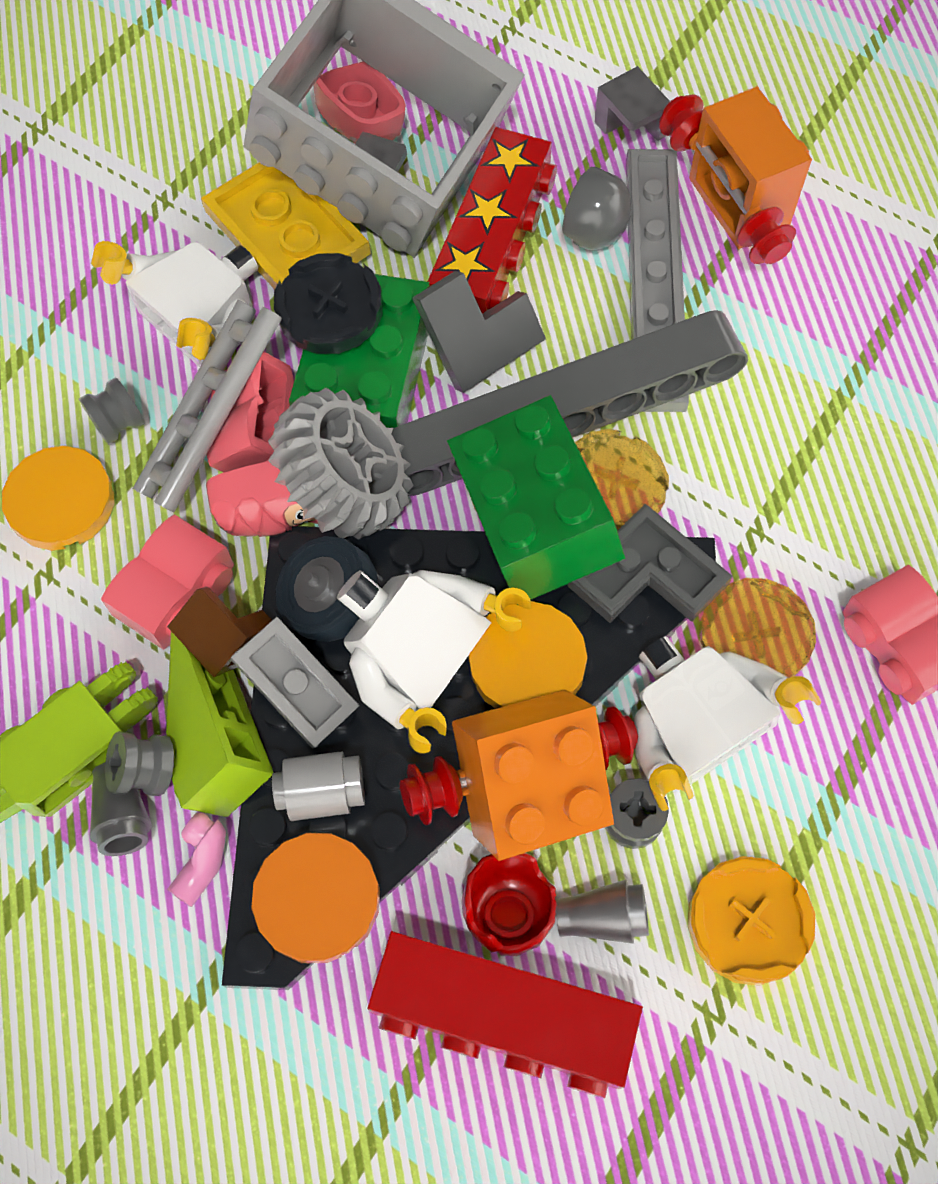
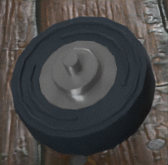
M329 536L310 540L294 551L282 567L276 585V606L283 621L299 635L307 639L331 642L345 638L360 617L339 601L337 595L343 585L358 571H362L378 585L377 571L369 556L348 540Z

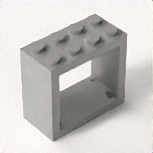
M318 0L253 87L243 147L250 151L252 156L261 164L267 167H274L293 179L304 192L310 195H318L337 207L339 212L349 221L361 223L381 236L382 240L389 247L397 251H404L415 258L486 149L494 128L500 126L525 74L415 0ZM341 47L470 132L469 138L432 194L298 107Z

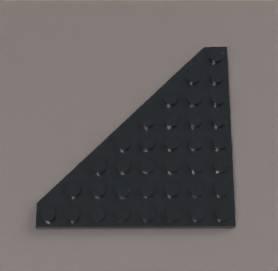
M292 526L290 531L270 536L262 610L272 620L278 617L358 703L359 707L315 748H312L255 686L253 687L251 716L273 773L282 772L283 759L341 751L344 752L345 757L359 756L364 781L365 805L351 807L350 814L290 821L287 809L276 810L272 776L241 804L221 985L225 988L289 990L308 973L307 970L314 964L300 963L276 951L259 932L252 911L253 882L264 860L283 842L306 833H331L352 842L372 865L380 887V903L437 854L438 849L463 826L466 827L470 823L466 795L463 796L457 816L451 817L441 807L433 810L431 824L425 825L419 815L410 816L408 814L400 791V780L408 778L407 769L409 764H415L422 773L433 770L434 758L441 756L455 770L461 769L452 721L496 709L485 702L478 692L476 684L472 680L469 656H467L431 707L441 712L445 717L446 736L439 734L432 726H422L417 730V733L430 742L431 751L428 753H418L409 743L407 728H395L362 702L349 665L352 654L344 645L345 638L331 642L307 639L290 628L283 621L276 606V585L282 567L292 553L306 542L323 536L339 538L332 529L322 533L319 527ZM378 529L370 536H364L359 540L354 536L343 538L369 556L377 571L378 586L381 588L392 577L408 573L413 574L419 570L460 575L493 587L497 596L500 592L509 588L485 531L383 529L380 531ZM687 537L716 562L715 538ZM568 584L530 600L551 605L572 619L583 635L587 652V663L582 686L575 696L595 707L618 686L619 682L640 662L643 663L639 656L649 645L666 636L670 638L674 635L675 630L688 619L649 585L611 623L567 586Z

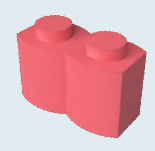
M263 352L206 454L210 467L224 473L269 460L274 452L268 442L274 433V424L279 420V416L290 406L289 398L294 384L290 365ZM212 390L211 398L213 397L215 390Z
M174 514L152 533L139 555L125 565L113 578L102 595L101 600L113 617L164 650L170 646L171 630L167 626L199 588L209 587L217 597L221 595L232 579L234 563L227 547Z
M906 565L853 595L842 613L845 617L844 627L850 639L858 647L866 648L877 658L880 664L879 674L886 687L895 695H902L913 705L938 690V596L918 571L910 565Z

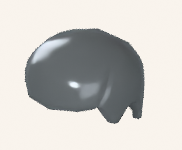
M590 167L583 173L572 190L565 209L562 226L563 234L572 239L573 243L588 250L597 251L611 246L624 233L631 217L630 192L623 180L597 167Z

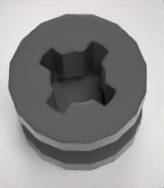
M116 377L108 381L105 390L99 394H86L79 398L82 407L108 445L118 440L119 432L128 427L137 429L145 424L139 409Z
M116 732L110 741L105 762V779L108 791L112 794H125L132 788L142 789L149 796L165 794L169 787L174 767V751L170 737L153 734L147 740L137 739L131 732Z
M640 778L628 779L617 785L610 794L614 825L605 827L610 838L620 846L630 849L644 848L653 843L667 822L669 810L662 811L658 807L649 781ZM639 801H640V805H641L642 807H644V809L646 810V812H651V814H645V812L643 811V809H641V808L639 807Z

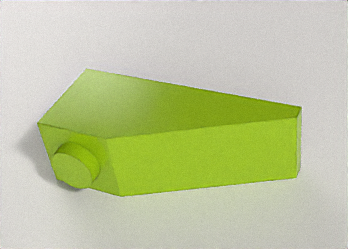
M171 632L166 736L170 737L173 744L174 767L171 779L174 785V792L183 809L228 817L272 776L273 770L234 670L214 678Z

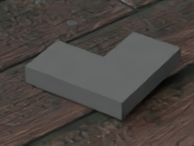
M454 271L412 298L455 390L462 393L546 339L527 293L517 291L482 314L464 273Z
M645 503L617 531L626 559L568 583L567 586L609 623L648 585L692 622L729 585L733 576Z

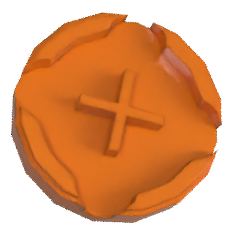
M306 833L283 842L264 860L253 882L252 911L259 932L276 951L300 963H329L349 953L369 936L379 913L380 887L370 861L352 842L331 833Z

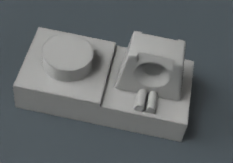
M278 617L273 619L230 659L312 748H315L359 707L358 703Z

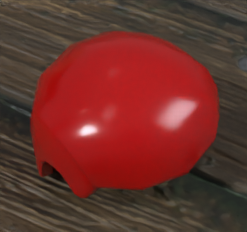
M523 853L498 861L490 854L482 857L467 876L461 900L463 918L471 934L490 952H497L501 956H518L539 947L553 928L556 917V888L539 869L537 859L530 854Z

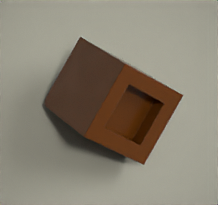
M203 587L194 592L167 627L215 678L238 668L230 660L231 657L265 628L272 619L263 610L237 618L209 587Z

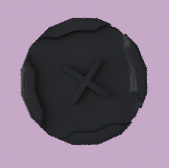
M340 253L316 254L296 262L288 269L289 275L284 278L282 284L279 280L274 290V312L282 318L279 326L284 336L298 348L316 354H339L360 346L375 332L383 316L382 290L374 272L364 263L363 268L360 264L352 262V257Z

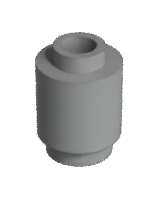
M341 751L283 759L282 772L272 774V791L276 810L287 809L289 820L297 821L350 814L351 807L365 805L360 757H345L344 752Z

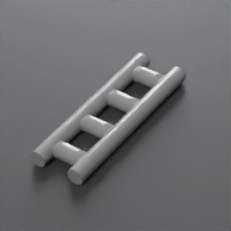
M237 300L132 488L152 499L158 487L162 486L154 502L173 513L282 319L279 315L265 307H262L252 324L250 322L256 310L250 305ZM239 342L242 343L228 370L224 371ZM212 390H215L200 420L197 419ZM188 438L189 440L186 443L174 467H171V464L175 459L177 453L179 452L182 444L184 443L185 439Z

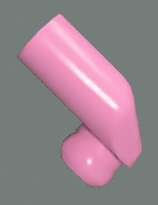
M202 812L195 813L181 832L183 840L196 849L167 888L170 893L190 907L195 904L220 870L226 836L224 826L219 820L213 822L208 815Z

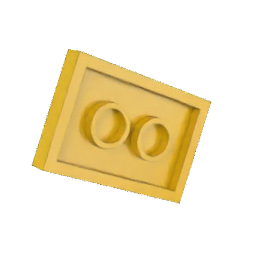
M260 162L201 197L205 212L236 247L241 245L250 252L257 262V271L274 290L279 280L282 284L284 278L289 275L288 269L299 260L323 253H340L352 257V262L358 263L371 254L369 241L339 212L337 207L318 195H310L304 192L293 179L278 169L267 167Z

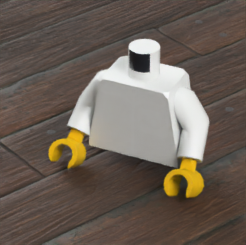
M101 241L95 245L91 260L93 267H102L100 276L107 284H117L121 276L127 280L125 283L138 312L199 367L206 358L237 300L252 307L244 281L258 270V265L250 252L241 245H238L220 260L198 242H192L176 251L146 256L127 254L120 245L110 241Z
M425 570L392 577L383 588L379 587L362 571H358L343 585L337 595L339 601L360 617L345 637L344 645L352 654L349 665L362 702L395 728H407L409 743L418 753H428L431 751L430 742L417 733V730L422 726H432L439 734L446 736L445 717L441 712L431 707L490 626L491 622L484 616L489 612L496 614L500 627L506 631L514 632L522 628V621L518 618L507 616L503 613V609L509 604H519L523 608L531 609L530 598L521 589L507 588L497 596L493 587L460 575Z
M666 636L649 645L639 656L656 681L640 692L642 707L634 717V724L638 733V741L635 748L636 759L649 780L650 788L658 807L662 811H667L669 808L664 797L668 792L675 789L682 790L686 793L688 800L692 799L694 795L691 784L777 726L781 713L775 706L781 707L788 720L792 724L798 725L804 719L795 705L803 700H811L819 706L821 699L807 678L802 676L788 678L767 665L730 651L718 654L713 648L707 646L685 660Z

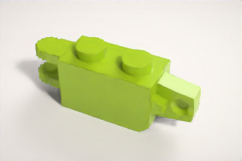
M121 662L115 665L87 687L79 680L72 687L56 691L44 702L42 710L24 724L11 727L0 734V823L23 809L33 816H53L93 784L92 772L95 767L106 762L107 750L113 735L118 731L127 732L157 705L158 697L148 687L146 689L142 688L140 691L137 690L136 693L131 694L128 699L122 701L110 712H107L104 708L135 680L137 676L136 671L129 663Z

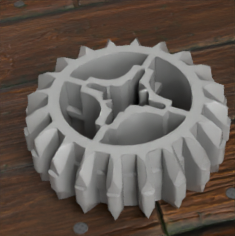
M327 388L320 392H310L305 397L301 396L291 404L274 424V433L268 440L274 452L268 461L280 470L275 482L286 486L289 490L290 496L287 502L296 501L302 507L303 520L312 517L317 519L322 533L332 529L339 538L354 536L359 540L364 536H370L378 529L381 531L395 521L394 518L403 511V507L410 502L407 493L414 485L411 479L404 473L411 465L401 456V451L405 446L396 443L391 435L394 428H386L380 421V412L371 413L368 411L362 398L352 401L349 394L344 390L334 394Z

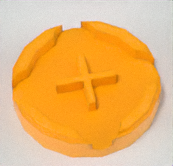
M70 446L44 448L25 457L10 472L2 490V511L13 531L31 546L50 551L66 549L64 545H71L77 541L79 544H82L92 539L108 522L115 504L112 482L102 463L86 450Z
M531 601V609L523 608L517 604H509L503 609V613L522 621V628L510 632L500 627L496 614L491 613L486 616L491 624L468 655L472 680L485 702L497 709L561 690H566L574 695L577 693L583 682L587 652L583 635L570 617L547 604Z
M741 856L719 863L699 881L689 902L688 929L696 952L712 971L734 983L760 986L787 977L803 962L815 939V911L807 890L796 877L792 878L788 872L781 869L782 866L769 859Z

